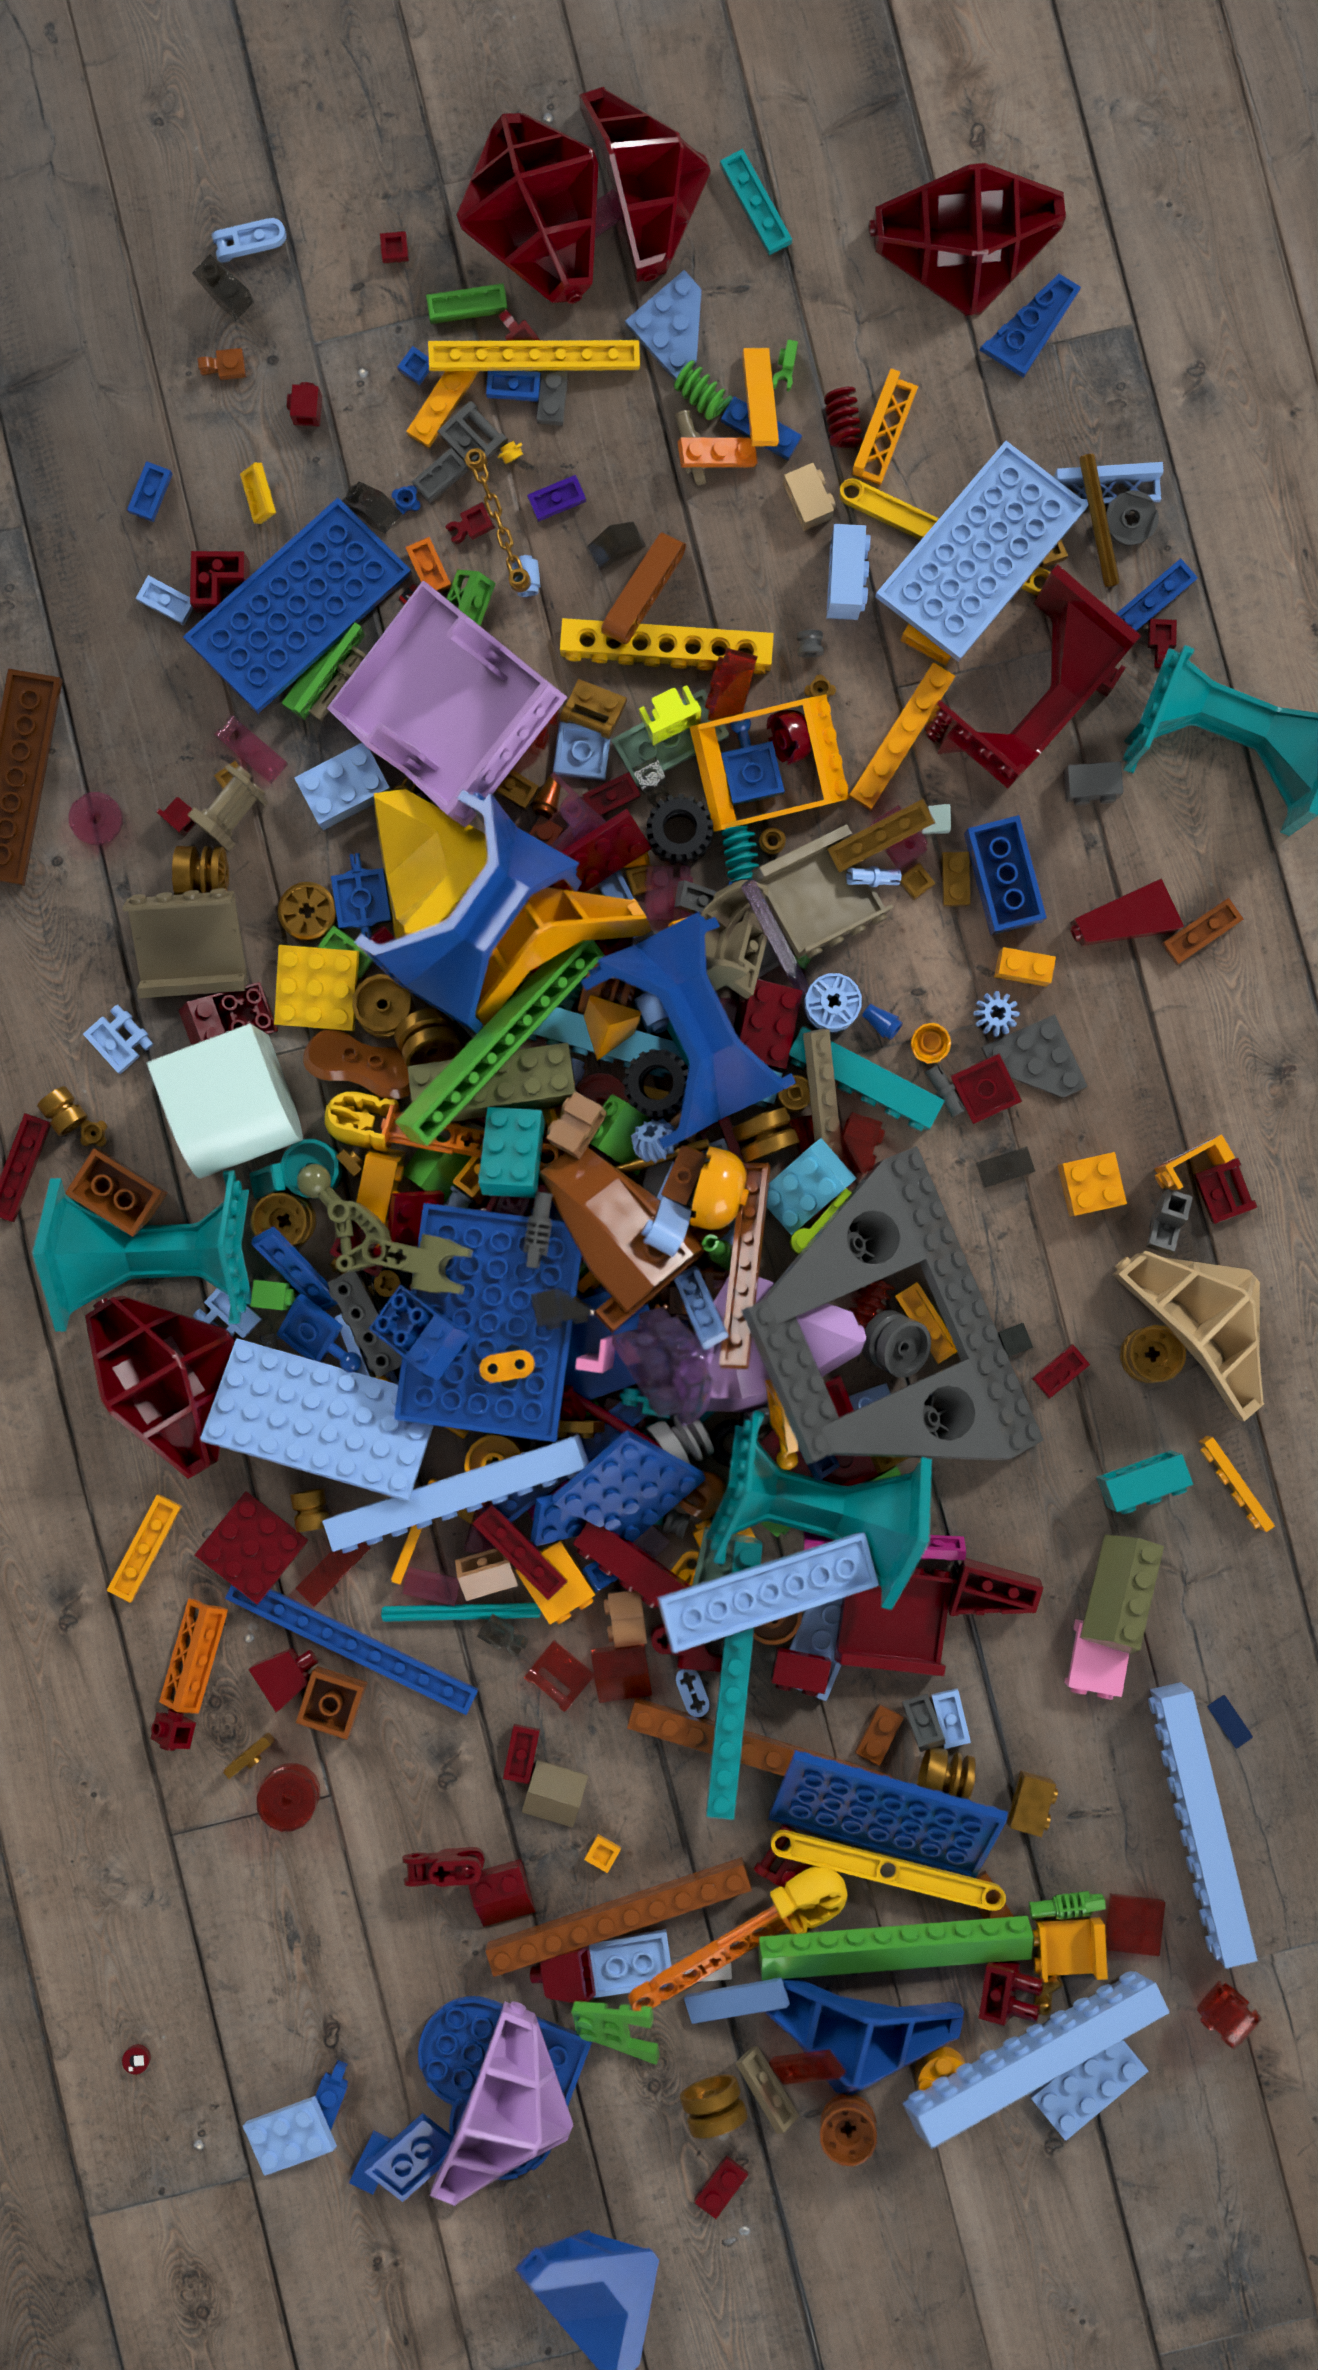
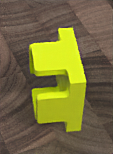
M688 685L682 687V694L687 705L683 704L676 688H672L652 698L655 708L652 710V715L655 719L653 722H651L645 707L639 708V715L653 746L689 729L690 726L701 723V708L697 700H694Z

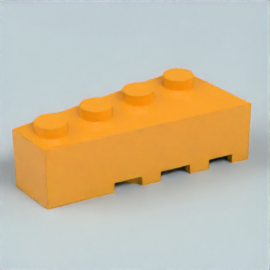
M372 1148L365 1157L356 1202L363 1204L378 1216L388 1229L391 1193H399L397 1189L404 1173L403 1164L406 1152L394 1149L382 1152Z

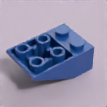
M401 1284L369 1327V1330L420 1372L436 1380L440 1379L470 1337L469 1334Z

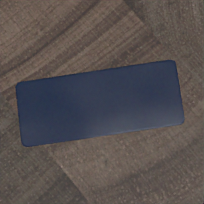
M1222 1695L1207 1706L1236 1749L1253 1738L1225 1695Z

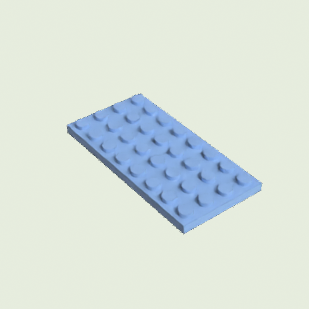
M1005 441L876 592L875 597L959 662L1086 511L1089 504L1013 445Z
M236 1338L200 1439L205 1443L409 1501L434 1425L394 1420L398 1384L356 1372H346L339 1367Z

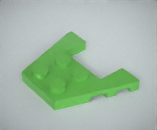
M574 2002L572 2015L576 2033L581 2039L596 2042L657 2065L660 2055L658 2044L631 2038L628 2024L651 2029L654 2019L652 2007L642 2006L641 2011L630 2010V2005L621 2004L618 2010L606 2009V2003Z

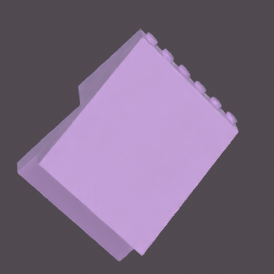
M423 580L327 709L367 748L403 772L448 816L466 828L475 818L476 813L469 806L457 800L462 789L470 794L477 792L484 798L489 793L493 794L567 697Z

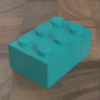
M487 1108L478 1181L483 1195L535 1198V1192L538 1190L545 1128L542 1110Z
M1172 1450L1096 1477L1106 1507L1115 1512L1120 1511L1121 1514L1135 1511L1137 1509L1136 1505L1146 1502V1505L1162 1501L1161 1496L1169 1493L1172 1496L1183 1494L1188 1491L1186 1487L1194 1485L1183 1454Z

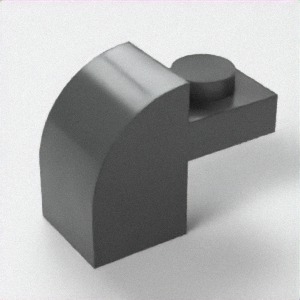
M1166 1189L1158 1200L1149 1224L1151 1229L1146 1247L1169 1255L1175 1252L1180 1228L1188 1219L1192 1196Z

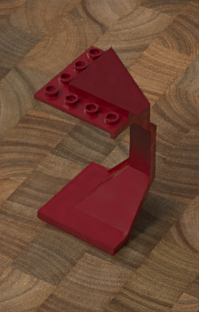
M1058 564L1050 572L1034 602V605L1045 613L1052 623L1051 684L1049 690L1010 734L977 732L940 699L935 704L924 728L927 732L926 736L933 743L941 744L937 754L965 752L1007 789L1037 759L1141 636Z

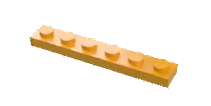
M932 663L853 788L849 798L870 811L872 810L927 723L935 704L939 699L943 698L953 682L955 675L936 663Z

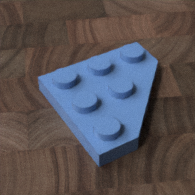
M685 270L625 320L627 328L675 381L680 371L689 361H695L693 368L696 367L701 288Z

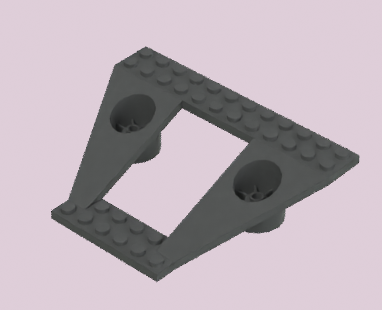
M917 1146L877 1162L761 1301L741 1310L806 1464L813 1463L826 1455L921 1458L922 1456L937 1459L1005 1461L1016 1457L1044 1440ZM919 1262L961 1362L839 1417L796 1316Z

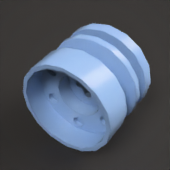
M828 973L818 977L810 985L803 1001V1012L808 1023L816 1030L829 1029L830 1033L846 1030L855 1021L862 1007V995L858 986L849 977L840 973ZM834 996L837 997V1004L840 1006L835 1005L833 1008H830L828 1006L829 1000L826 998L832 999Z

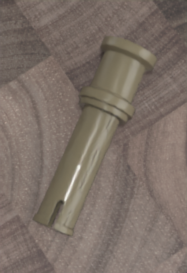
M352 646V652L345 662L337 666V675L308 711L321 722L329 712L327 709L329 704L366 657V654L355 646Z

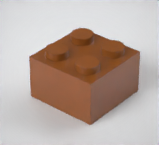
M316 1666L312 1671L296 1723L347 1740L352 1733L368 1682Z

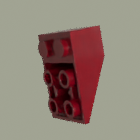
M260 982L247 985L245 991L221 992L188 1001L178 1010L191 1046L248 1024H252L268 1035L278 1031L277 1026L274 1025V1018Z

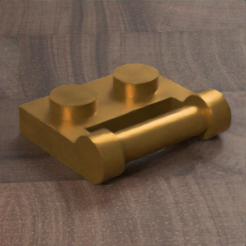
M578 679L566 706H564L561 712L560 721L565 723L570 721L601 733V737L610 739L626 706L627 697ZM575 709H578L593 716L604 719L607 722L602 723L587 716L576 713L574 711Z

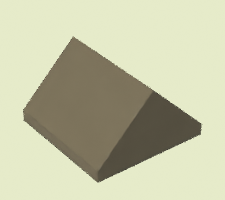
M537 1759L522 1813L573 1828L588 1774Z

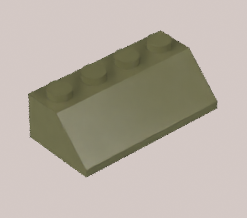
M1104 1535L1080 1633L1081 1639L1128 1654L1140 1651L1164 1546L1140 1538Z

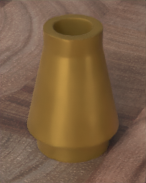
M553 776L547 777L545 784L532 802L534 805L533 811L536 814L552 818L553 814L557 813L562 785L560 779Z

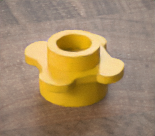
M512 441L500 448L502 453L497 456L498 459L502 458L504 463L507 464L522 456L523 452L520 448L522 443L516 445Z

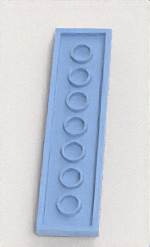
M861 1532L658 1597V1602L671 1651L676 1653L879 1585L866 1535Z

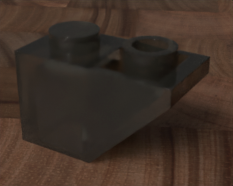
M211 254L192 272L193 276L213 300L235 321L254 303L249 290Z
M360 481L349 488L346 497L342 500L345 505L370 526L384 534L402 515L383 492Z
M563 1288L530 1294L537 1326L545 1325L546 1330L563 1327L561 1321L572 1319L573 1324L589 1321L588 1315L595 1314L593 1307Z

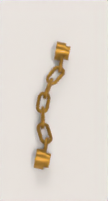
M473 448L467 452L465 462L469 470L473 472L475 480L483 484L486 492L484 504L489 516L496 519L499 529L496 532V537L501 549L507 550L508 553L506 566L509 571V584L514 591L525 592L531 585V578L528 572L523 569L519 557L512 554L511 548L514 545L512 535L507 527H503L500 520L502 515L500 502L494 493H490L487 485L489 473L486 468L488 464L487 457L481 449ZM473 456H480L477 461H471ZM484 471L485 477L481 475L479 479L477 473ZM492 497L498 508V512L494 511V514L488 503V499L492 501ZM506 531L510 544L505 542L504 546L500 533L504 536ZM516 560L519 568L512 570L510 561L514 564ZM518 575L523 576L520 582L515 581V577Z

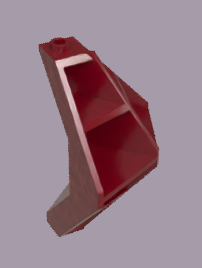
M604 87L579 94L583 118L599 144L617 199L636 281H653L659 275L667 273L708 181L711 170L707 158L680 137L679 132L621 99Z
M525 113L502 114L490 129L456 213L461 230L552 303H576L582 299V295L593 284L599 166L593 148Z
M987 163L968 164L876 206L873 220H869V235L874 237L875 252L964 315L982 314L1062 230L1066 219L1064 192Z
M123 1295L115 1298L112 1297L109 1300L105 1298L94 1304V1310L85 1315L100 1399L109 1414L187 1479L218 1462L221 1447L202 1442L200 1438L235 1344L229 1331L226 1328Z

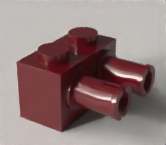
M1014 1961L989 1962L986 1965L978 2019L1005 2026L1014 2016L1037 2023L1039 2017L1037 2012L1040 2011V2005L1019 2001L1015 1995L1016 1991L1020 1990L1040 1997L1043 1991V1986L1041 1985L1044 1984V1979L1022 1974L1019 1970L1020 1963Z

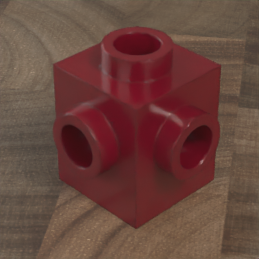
M168 1709V1713L156 1712L155 1720L151 1727L150 1739L160 1744L159 1748L163 1750L190 1749L196 1722L185 1717L184 1713H179L172 1709Z

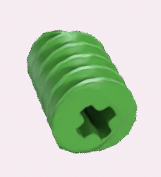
M691 360L680 371L675 381L674 389L678 392L682 391V397L685 399L690 398L689 403L692 406L697 405V411L700 413L705 412V418L711 420L727 408L732 400V396L730 395L723 399L726 390L722 388L716 392L715 389L718 382L714 381L708 385L710 375L706 374L701 378L700 374L703 368L699 367L693 370L695 361Z

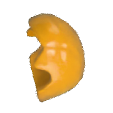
M927 1023L914 1031L911 1039V1048L918 1060L927 1064L938 1063L948 1055L951 1049V1038L943 1026L936 1023Z

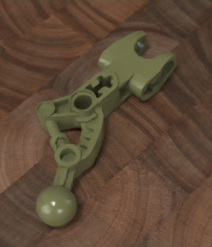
M310 1164L300 1170L297 1176V1185L300 1191L307 1197H318L328 1208L329 1218L335 1222L336 1238H340L342 1255L336 1261V1266L340 1271L356 1272L382 1265L414 1273L411 1288L427 1292L463 1294L465 1286L449 1280L446 1275L445 1266L448 1260L454 1256L472 1257V1249L461 1246L450 1239L422 1234L419 1248L392 1242L389 1230L372 1211L361 1203L342 1200L330 1187L331 1176L325 1167L319 1164ZM353 1220L362 1228L366 1235L364 1242L354 1249L351 1248L350 1237L353 1236ZM379 1244L382 1248V1253L376 1258L373 1252L375 1246ZM393 1253L406 1255V1260L403 1261L402 1259L392 1257Z

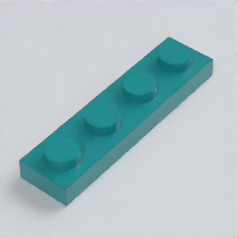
M741 149L720 160L719 166L768 255L792 244V238L744 150Z

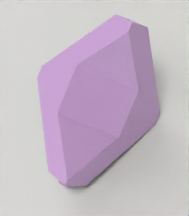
M729 1277L714 1301L723 1324ZM760 1277L758 1278L756 1303L761 1301L775 1283ZM825 1303L796 1316L821 1377L861 1353L866 1341V1334L861 1325L858 1326L853 1312ZM695 1333L671 1374L669 1387L678 1410L752 1412L768 1404L765 1380L770 1379L753 1337L749 1369H722L719 1365L722 1341L705 1350Z
M512 2001L510 2004L504 2002L470 2099L455 2137L432 2185L430 2196L454 2206L519 2165L566 2142L573 2127V2121L536 2015L526 2010V2007L521 2003Z

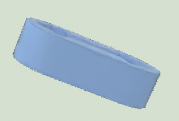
M680 1668L676 1674V1684L686 1710L693 1717H702L708 1712L710 1704L701 1677L697 1670ZM688 1672L690 1676H695L692 1679L694 1689L689 1690L686 1682L681 1683L680 1680L684 1678L683 1673ZM696 1693L699 1701H705L700 1711L696 1707H690L693 1704L692 1694Z

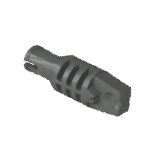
M535 1192L533 1216L528 1218L523 1252L528 1253L526 1266L539 1269L542 1255L547 1256L552 1226L549 1212L553 1194Z

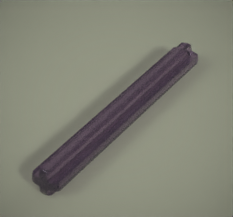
M754 879L744 882L741 889L792 987L802 990V995L807 994L810 985L757 882Z

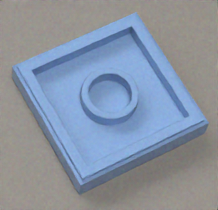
M559 722L553 775L605 782L611 738L601 737V733L575 723Z

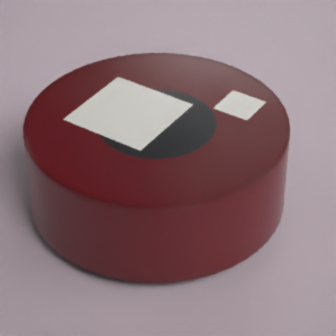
M140 2044L130 2046L122 2057L123 2068L133 2075L143 2073L151 2061L149 2050Z

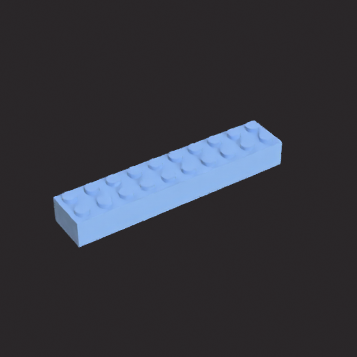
M1182 1682L1150 1689L1151 1698H1148L1151 1713L1156 1714L1158 1724H1154L1155 1733L1158 1740H1162L1164 1750L1161 1751V1758L1164 1766L1168 1767L1170 1777H1167L1168 1787L1171 1793H1175L1177 1803L1173 1804L1177 1820L1181 1819L1183 1830L1179 1831L1181 1841L1184 1847H1188L1189 1851L1186 1862L1189 1872L1194 1873L1196 1883H1192L1196 1899H1200L1202 1909L1198 1910L1201 1923L1207 1927L1209 1935L1205 1936L1209 1953H1213L1215 1960H1219L1225 1969L1257 1961L1256 1952L1193 1691Z
M1136 1971L1126 1972L1114 1984H1106L1096 1990V1994L1091 1997L1080 1998L1073 2003V2007L1066 2011L1060 2010L1050 2016V2020L1043 2024L1038 2023L1030 2026L1026 2030L1027 2033L1020 2037L1007 2039L1003 2043L1004 2046L997 2050L984 2052L980 2055V2059L974 2063H966L956 2069V2073L951 2076L936 2079L932 2083L933 2086L928 2089L913 2092L909 2095L908 2100L903 2102V2105L916 2133L931 2148H934L1170 2012L1154 1981Z

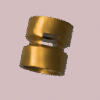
M798 1075L793 1076L795 1084L778 1092L776 1095L780 1107H786L787 1111L791 1113L805 1109L810 1102L808 1080Z
M66 1086L50 1092L37 1104L45 1118L52 1119L50 1125L58 1136L70 1133L88 1118L80 1105L73 1104L75 1098Z
M324 1488L290 1494L292 1509L297 1511V1515L294 1516L296 1532L325 1528L323 1520L329 1518V1513L323 1509V1506L327 1504Z

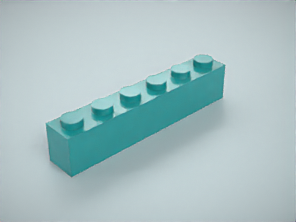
M805 1027L801 1028L788 1057L791 1059L790 1064L801 1070L807 1067L803 1033L811 1032V1030ZM831 1041L835 1083L838 1084L837 1088L849 1095H851L852 1091L862 1096L860 1100L869 1106L875 1107L878 1104L885 1108L884 1113L898 1120L901 1116L909 1121L908 1126L922 1132L923 1128L925 1130L931 1128L945 1100Z

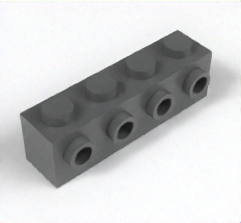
M363 1270L347 1272L328 1282L330 1296L335 1302H338L342 1310L341 1315L344 1322L350 1325L354 1333L356 1345L363 1350L367 1357L366 1362L370 1371L379 1378L400 1367L402 1356L369 1330V1327L384 1308V1304L367 1272Z

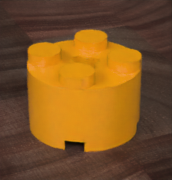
M943 2047L917 2060L915 2080L918 2090L924 2091L933 2086L932 2083L936 2079L944 2076L949 2077L956 2073V2069L959 2066L966 2064L962 2055L950 2047Z

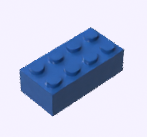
M1020 815L968 828L964 833L990 936L1042 923L1047 917Z

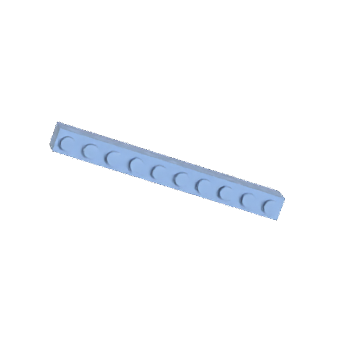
M578 1434L413 1489L409 1501L391 1496L331 1516L323 1520V1524L332 1551L342 1549L343 1553L358 1549V1543L366 1541L367 1545L382 1541V1536L389 1533L392 1534V1537L407 1533V1527L416 1525L417 1529L433 1524L432 1519L440 1516L442 1521L458 1516L457 1511L465 1508L467 1512L478 1510L483 1507V1502L489 1500L492 1501V1504L508 1499L507 1494L517 1492V1495L520 1496L532 1492V1486L541 1483L543 1488L559 1482V1477L565 1475L568 1476V1479H572L589 1464Z

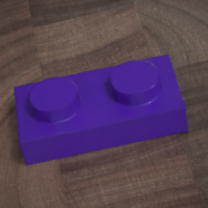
M576 475L527 495L538 522L586 502Z

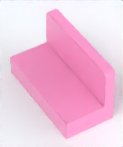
M610 1335L601 1339L599 1354L587 1353L578 1357L576 1369L603 1373L613 1368L617 1336Z

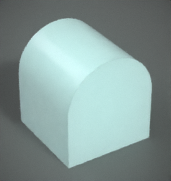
M252 1024L147 1062L176 1142L190 1169L199 1179L303 1140L297 1110L270 1037Z

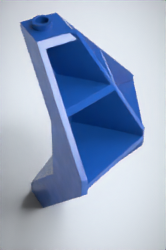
M799 1978L782 1979L790 2003L787 2008L765 2011L773 2021L796 2040L833 2090L837 2093L849 2095L865 2089L946 2044L959 2039L964 2015L963 2008L959 2003L943 2002L894 2007L838 1996Z
M584 2230L545 2246L536 2247L514 2269L598 2370H635L640 2365L659 2264L658 2257L650 2248H641L591 2233L590 2230Z

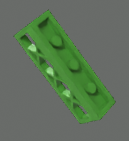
M457 569L447 600L453 605L459 603L458 609L480 626L496 583L479 571ZM464 578H468L466 586L461 590Z
M354 622L349 631L301 675L283 700L282 705L305 720L310 714L308 711L337 675V666L345 662L352 652V646L357 648L365 637L362 627Z

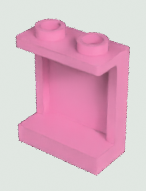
M1075 1619L1073 1630L1076 1631L1069 1675L1068 1678L1065 1677L1064 1683L1071 1687V1692L1086 1695L1087 1691L1097 1692V1696L1104 1699L1113 1700V1696L1122 1697L1129 1654L1081 1639L1080 1633L1083 1620Z

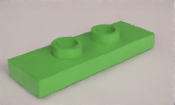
M504 283L426 295L431 324L502 313L505 309L508 310Z

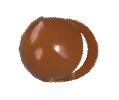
M703 1471L706 1480L681 1500L678 1505L689 1514L702 1520H708L717 1513L727 1487L720 1476L713 1472Z

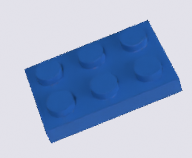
M422 2113L364 2164V2173L403 2202L440 2169L454 2137Z

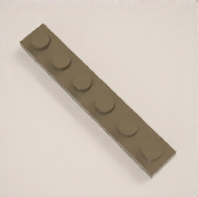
M818 1029L803 1033L814 1139L816 1142L822 1138L843 1162L829 1029Z

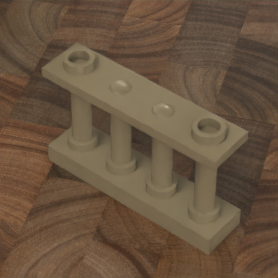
M228 764L225 768L233 778L207 810L204 808L200 812L194 807L188 816L210 838L230 852L235 846L234 841L230 838L233 835L231 833L256 800L263 806H266L268 802L263 797L265 792L249 780L251 775L239 765L235 769Z

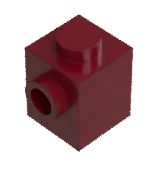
M301 382L300 385L292 384V393L287 394V410H290L293 424L320 427L322 394L319 386L310 382Z

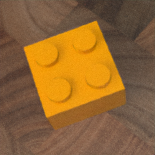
M1115 1152L1057 1165L1069 1217L1127 1204Z

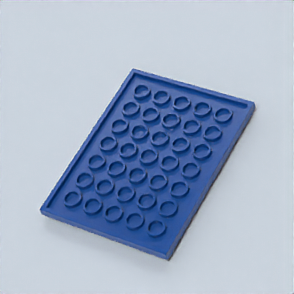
M424 1203L418 1248L420 1247L422 1234L450 1239L461 1246L472 1249L473 1252L472 1257L454 1256L448 1260L445 1266L448 1279L465 1286L463 1294L427 1292L412 1288L411 1292L469 1334L470 1337L439 1380L423 1374L402 1357L394 1420L544 1441H557L582 1255L564 1222L551 1220L552 1226L547 1256L542 1255L540 1268L536 1269L526 1266L528 1253L523 1252L527 1222L530 1217ZM525 1350L535 1360L534 1370L530 1375L523 1378L488 1382L480 1374V1364L489 1355ZM517 1359L515 1365L518 1369H523L525 1362L522 1359ZM494 1363L490 1364L488 1367L489 1372L496 1374L498 1366Z

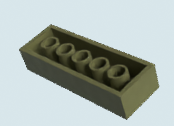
M568 1042L516 1050L450 1122L486 1117L488 1107L533 1110L563 1105L568 1097H572L573 1093L576 1092L572 1057ZM452 1060L408 1066L412 1103Z

